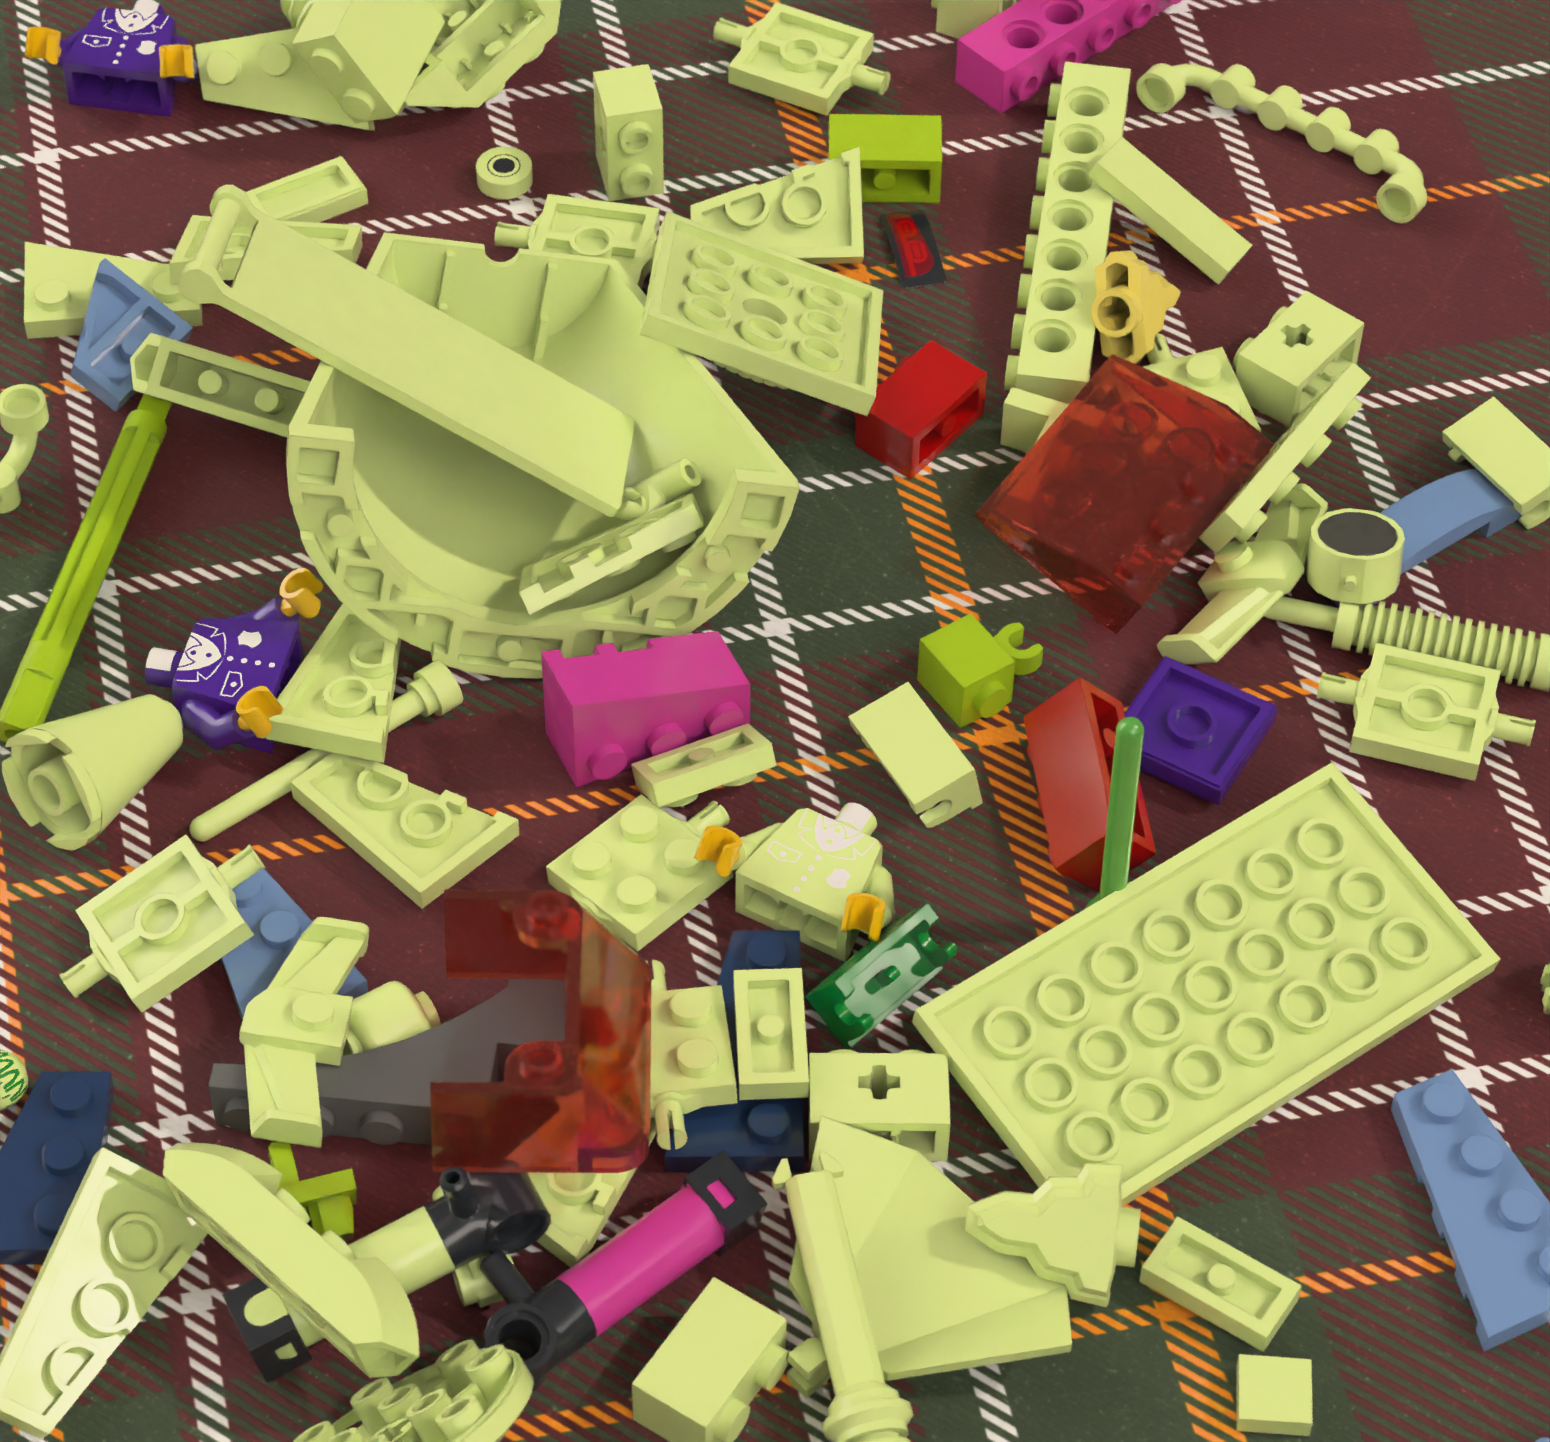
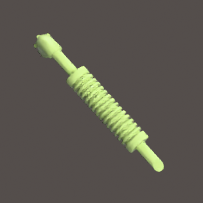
M1283 596L1264 615L1268 619L1334 632L1332 648L1350 651L1351 645L1357 646L1356 653L1362 654L1363 648H1368V655L1373 656L1376 643L1499 670V678L1504 676L1505 683L1511 684L1514 678L1518 679L1517 686L1524 687L1525 681H1529L1530 688L1546 692H1549L1550 689L1549 634L1541 633L1540 639L1535 638L1534 631H1529L1527 636H1523V629L1516 628L1515 634L1509 633L1510 626L1505 625L1502 631H1498V624L1491 623L1490 629L1484 628L1485 621L1480 620L1478 626H1473V619L1466 618V622L1463 624L1459 623L1460 616L1454 615L1453 621L1447 620L1448 614L1445 613L1441 614L1440 619L1434 618L1436 611L1429 610L1428 616L1422 615L1423 609L1417 608L1416 614L1410 613L1411 606L1404 605L1403 611L1397 610L1398 604L1392 603L1391 609L1385 608L1386 601L1381 600L1379 606L1373 605V602L1367 604L1340 602V607L1338 608Z

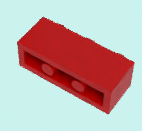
M1079 677L1023 716L1029 743L1027 754L1034 767L1039 791L1037 802L1044 816L1050 845L1048 847L1049 859L1054 869L1062 876L1072 878L1098 893L1101 885L1116 727L1119 721L1125 718L1121 701ZM1140 779L1129 872L1157 854Z

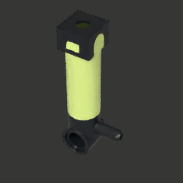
M501 1154L480 1161L467 1172L458 1166L447 1168L442 1172L439 1179L444 1196L348 1246L357 1259L378 1257L396 1276L406 1295L489 1252L498 1250L503 1251L507 1255L527 1248L547 1231L551 1224V1215L521 1160L515 1155ZM258 1277L222 1294L249 1353L267 1383L312 1360L307 1347L325 1338Z

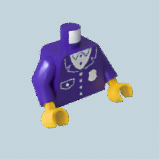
M138 0L132 10L108 7L99 9L87 26L82 27L65 39H61V32L51 28H27L24 57L30 59L41 58L50 65L63 68L69 104L170 117L173 111L177 81L190 84L199 77L198 62L194 55L193 47L190 46L185 38L177 36L175 19L170 15H165L163 7L154 0Z
M298 568L285 577L280 586V595L259 609L226 619L203 618L194 624L184 652L155 647L150 650L145 668L146 683L172 688L175 708L182 718L183 726L188 728L212 749L221 750L237 743L262 752L272 753L276 741L266 739L273 729L269 718L281 715L284 708L277 698L304 660L300 626L297 620L299 614L303 618L309 619L319 613L321 602L315 594L322 591L323 584L308 569Z

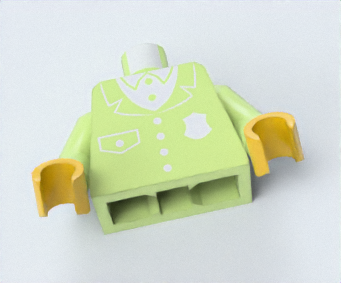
M857 803L845 804L834 820L809 808L798 809L786 822H778L745 837H739L735 832L721 826H707L704 829L694 858L698 861L710 860L717 863L715 872L722 877H728L731 870H737L735 912L774 930H800L801 942L844 962L850 956L860 931L869 933V940L879 941L881 929L888 926L895 916L892 876L882 867L883 846L877 839L871 837L877 827V820L871 811Z

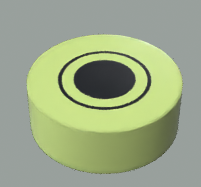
M497 147L484 152L476 162L477 185L485 195L496 199H513L523 195L530 189L533 182L530 157L522 150L513 147Z

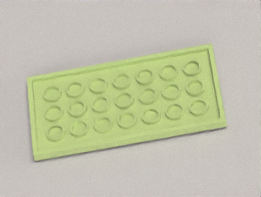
M1332 762L1131 881L1124 889L1114 891L915 1010L912 1023L935 1053H946L948 1055V1070L1038 1187L1049 1176H1078L1086 1163L1123 1164L1124 1178L1121 1189L1122 1207H1124L1495 970L1501 959Z

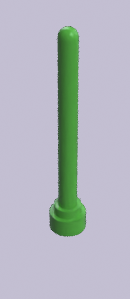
M1135 717L1123 718L1116 727L1100 894L1090 900L1086 908L1114 891L1124 889L1128 884L1144 738V726Z

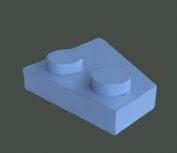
M104 258L99 263L70 376L117 412L137 392L133 390L130 357L148 335L153 333L185 343L190 338L193 327Z

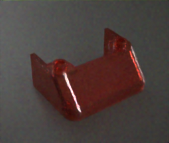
M444 889L447 978L566 979L564 1041H532L514 1049L505 1063L504 1082H431L433 1172H443L449 1167L458 1166L466 1172L622 1173L638 1167L647 1158L650 1150L652 974L648 963L579 902L565 893L553 890Z

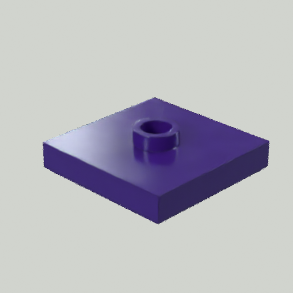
M1164 656L1124 714L1125 717L1139 719L1144 726L1140 770L1219 806L1275 722L1278 706Z

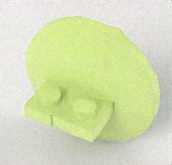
M466 1340L445 1351L436 1360L435 1364L423 1368L392 1385L388 1378H380L367 1384L351 1398L350 1403L354 1409L332 1425L329 1421H324L310 1427L300 1434L294 1442H500L527 1404L533 1390V1377L520 1355L515 1351L505 1349L503 1345L478 1349L473 1340ZM360 1420L363 1422L359 1428H349Z

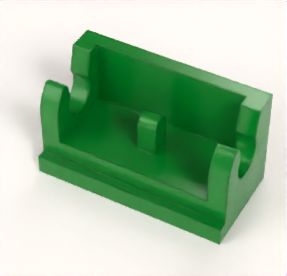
M928 903L897 918L880 933L879 941L871 940L805 996L845 1049L853 1047L943 969L941 966L956 955L957 947L953 942H946L943 946H940L929 936L928 930L934 926L939 917Z

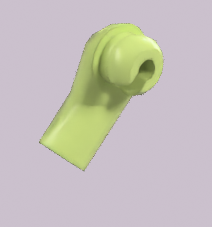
M682 458L639 483L635 488H624L621 506L615 517L625 523L672 502L700 484L701 476L698 467L690 459Z

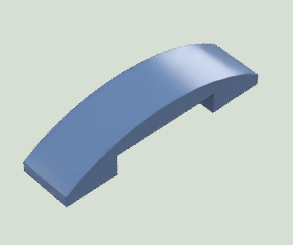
M1469 469L1438 479L1408 494L1380 512L1393 519L1403 529L1405 542L1401 574L1475 530H1478L1487 538L1523 516L1514 508V503L1478 469ZM1332 600L1338 607H1340V601Z

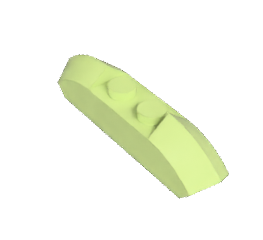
M153 333L148 335L130 357L134 391L286 438L288 436V426L310 384V381Z
M177 1143L165 1150L163 1176L181 1209L369 1378L398 1376L419 1357V1337L416 1319L410 1301L396 1276L378 1257L357 1259L349 1246L333 1231L327 1230L322 1236L314 1231L307 1224L310 1221V1217L301 1204L286 1190L281 1188L277 1192L283 1174L251 1154L226 1146L207 1143Z

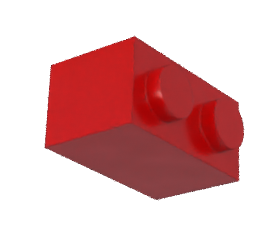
M930 340L913 356L909 355L903 358L894 372L876 388V397L867 416L854 412V417L856 418L855 446L911 480L984 415L987 372Z

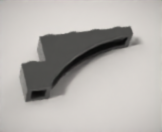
M510 975L508 987L451 1021L405 1040L361 1053L342 1056L340 1066L316 1062L322 1138L329 1135L364 1138L381 1145H391L397 1142L428 1144L447 1151H462L467 1148L488 1150L501 1081L514 1082L527 1088H542L545 1086L568 1087L579 1024L577 981ZM214 1063L208 1087L216 1125H225L239 1131L251 1132L246 1065Z

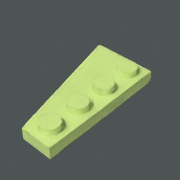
M103 1147L94 1154L0 1354L1 1421L40 1440L50 1434L106 1364L109 1356L125 1336L134 1329L148 1311L149 1306L165 1286L178 1274L190 1259L194 1250L208 1233L181 1209L166 1179Z

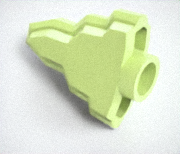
M1086 1163L1078 1176H1049L1034 1193L1003 1191L968 1204L965 1231L997 1253L1026 1257L1038 1278L1065 1284L1072 1300L1107 1307L1111 1296L1110 1287L1115 1273V1266H1135L1141 1209L1122 1207L1121 1184L1124 1178L1123 1164Z

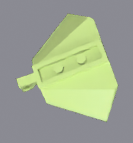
M821 1115L810 1172L821 1170L818 1158L821 1151H826L843 1166V1177L834 1178L884 1380L891 1381L1071 1352L1072 1337L1068 1295L1065 1284L1038 1278L1026 1257L997 1253L966 1232L968 1204L974 1201L919 1151ZM796 1240L789 1276V1288L811 1320L812 1333L816 1337L805 1340L788 1354V1362L793 1368L787 1372V1380L807 1399L827 1382L831 1376L798 1241Z

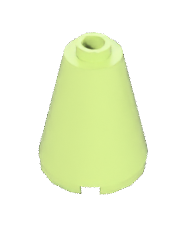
M147 694L24 729L9 738L5 744V747H11V756L2 761V774L9 796L22 818L30 827L41 822L54 834V836L46 841L57 848L73 851L94 841L179 750L183 743V721L178 710L171 703L155 695Z

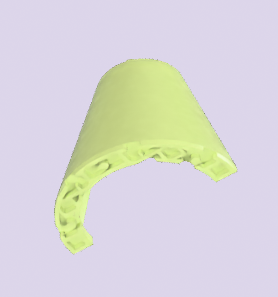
M384 232L366 270L635 419L624 488H635L639 483L682 458H688L693 461L699 469L701 482L698 486L673 501L693 493L703 514L704 526L695 531L697 538L691 543L663 553L660 548L640 558V563L634 568L614 577H603L583 587L577 593L529 615L519 594L523 567L623 524V522L615 516L610 518L342 371L320 361L288 426L286 448L287 482L290 503L293 507L305 550L318 573L337 598L362 622L396 645L398 638L411 645L431 652L432 661L439 660L446 666L471 673L505 678L535 679L543 678L541 651L559 649L564 658L594 655L592 652L595 645L610 643L614 644L618 652L647 649L648 639L687 635L716 615L733 600L750 582L747 573L756 564L763 552L773 551L792 514L800 486L797 478L695 354L639 334L647 296L616 259L522 248L518 249L517 254L512 259L505 262H496L485 254L484 244Z

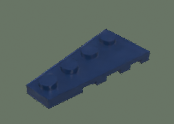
M800 930L733 931L717 985H722L736 1079L737 1103L701 1107L683 1114L687 1142L681 1148L675 1149L672 1130L670 1137L671 1150H666L664 1156L665 1172H693L722 1150L725 1151L741 1172L776 1171L781 1159L788 1158L790 1171H803V1098L739 1100L734 1005V970L800 968Z

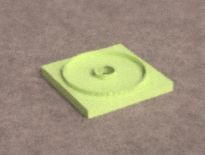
M667 211L658 234L639 334L704 357L732 373H738L747 379L751 378L755 382H764L768 386H777L781 389L789 388L867 416L876 397L883 290Z

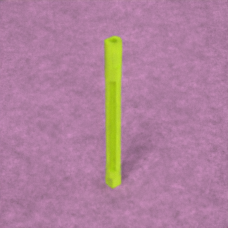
M143 394L137 410L131 411L127 416L0 709V740L7 742L9 738L24 729L44 724L167 433L165 419L172 402Z

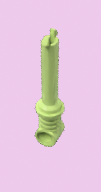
M821 1151L818 1157L821 1166L820 1171L792 1177L788 1158L781 1159L772 1178L773 1190L785 1188L835 1393V1398L827 1409L829 1417L822 1424L826 1439L832 1442H910V1439L907 1438L909 1435L907 1425L913 1417L912 1407L909 1401L899 1397L896 1389L885 1384L834 1178L843 1177V1166L826 1151Z

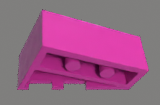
M718 631L648 639L647 649L618 652L613 643L595 645L592 652L594 655L564 658L559 649L541 651L546 735L576 787L598 779L612 778L621 771L631 768L633 763L747 723L750 724V683Z

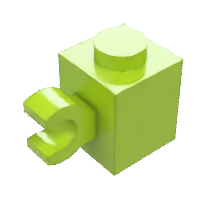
M970 613L920 639L917 680L953 721L962 728L982 717L988 718L996 715L1008 703L1012 702L1014 674L1026 675L1036 671L1042 664L1043 647L1038 643L1025 650L1015 649V647L1023 643L1024 626L1020 622L1003 627L993 637Z

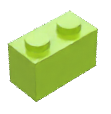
M829 114L828 161L840 157V153L860 147L862 202L940 203L942 174L941 116Z

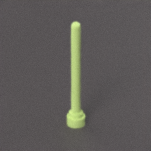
M435 660L414 673V681L407 684V692L393 700L388 733L419 714H422L424 717H428L433 713L437 716H442L463 703L460 686L444 663ZM312 748L192 820L190 824L191 836L200 842L212 839L292 791L291 781L331 752Z

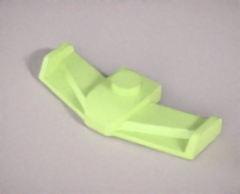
M1302 483L1296 484L1276 506L1270 503L1266 513L1268 518L1260 526L1254 541L1242 544L1240 541L1235 540L1226 544L1215 554L1213 563L1198 582L1209 603L1178 634L1166 635L1158 642L1157 647L1161 655L1185 665L1217 663L1285 594L1291 592L1303 575L1304 565L1308 557L1311 527L1317 518L1326 513L1328 503L1312 488Z
M328 917L316 918L301 934L267 990L261 992L247 1004L240 1029L239 1041L244 1045L250 1129L253 1138L321 1148L322 1121L316 1062L340 1066L351 1019L353 997L337 995L359 957L365 955L369 939V927L366 924Z

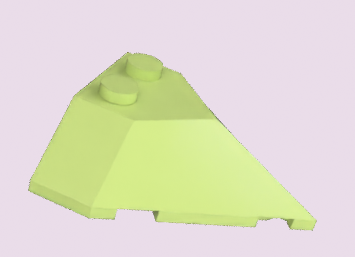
M430 0L445 20V23L404 104L408 106L480 107L485 101L493 99L504 89L506 81L524 64L536 59L544 50L545 44L557 33L561 0Z

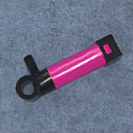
M722 1150L684 1178L681 1190L536 1293L503 1251L495 1250L481 1261L480 1270L508 1305L498 1309L489 1319L480 1349L500 1345L509 1339H519L530 1345L535 1356L523 1360L533 1377L534 1385L532 1391H535L545 1381L547 1373L681 1275L713 1252H716L719 1257L755 1232L758 1229L768 1203L725 1151Z

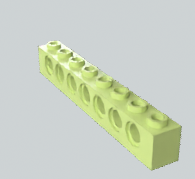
M1065 62L1062 84L1051 83L1047 116L1056 117V121L1045 120L1041 153L1051 154L1050 158L1039 157L1036 191L1045 192L1044 196L1033 195L1029 229L1039 230L1038 235L1027 234L1023 268L1033 269L1032 275L1021 273L1017 308L1027 310L1026 315H1014L1011 349L1020 350V355H1008L1004 390L1010 391L1013 387L1073 406L1086 408L1096 335V326L1091 316L1092 304L1096 299L1095 267L1106 261L1114 197L1094 182L1087 174L1121 136L1123 137L1131 69Z

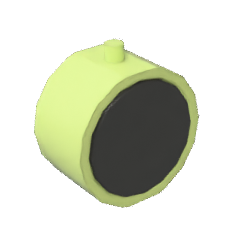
M1345 508L1325 513L1314 521L1310 530L1306 567L1308 583L1316 592L1335 601L1367 604L1384 600L1395 593L1400 582L1405 542L1403 529L1393 519L1375 511Z

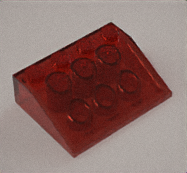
M1112 354L981 506L974 517L1116 635L1146 603L1273 447L1274 443L1227 404Z

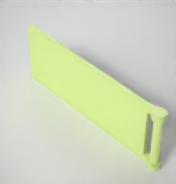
M224 185L215 191L209 206L212 217L195 259L183 268L178 282L179 291L183 297L196 304L214 303L228 309L610 518L615 516L620 509L635 426V419L259 211L253 206L246 192L234 185ZM245 226L253 230L230 288L222 280L218 273V268L234 227Z

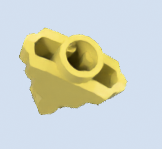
M1132 250L1110 252L1106 257V261L1095 267L1096 299L1092 304L1091 310L1093 323L1099 330L1102 354L1114 360V363L1120 369L1132 368L1145 354L1154 348L1155 335L1163 329L1166 310L1175 306L1180 296L1178 288L1169 283L1158 271H1151L1144 260H1138Z

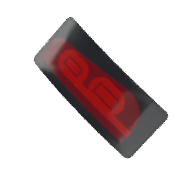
M924 210L881 215L880 218L893 251L902 287L912 288L945 283L946 276L939 250Z

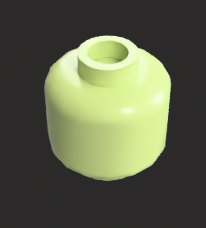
M390 981L353 999L351 1019L342 1056L361 1053L405 1040L441 1025L435 1006L425 992L421 991L414 995L408 987L398 981Z

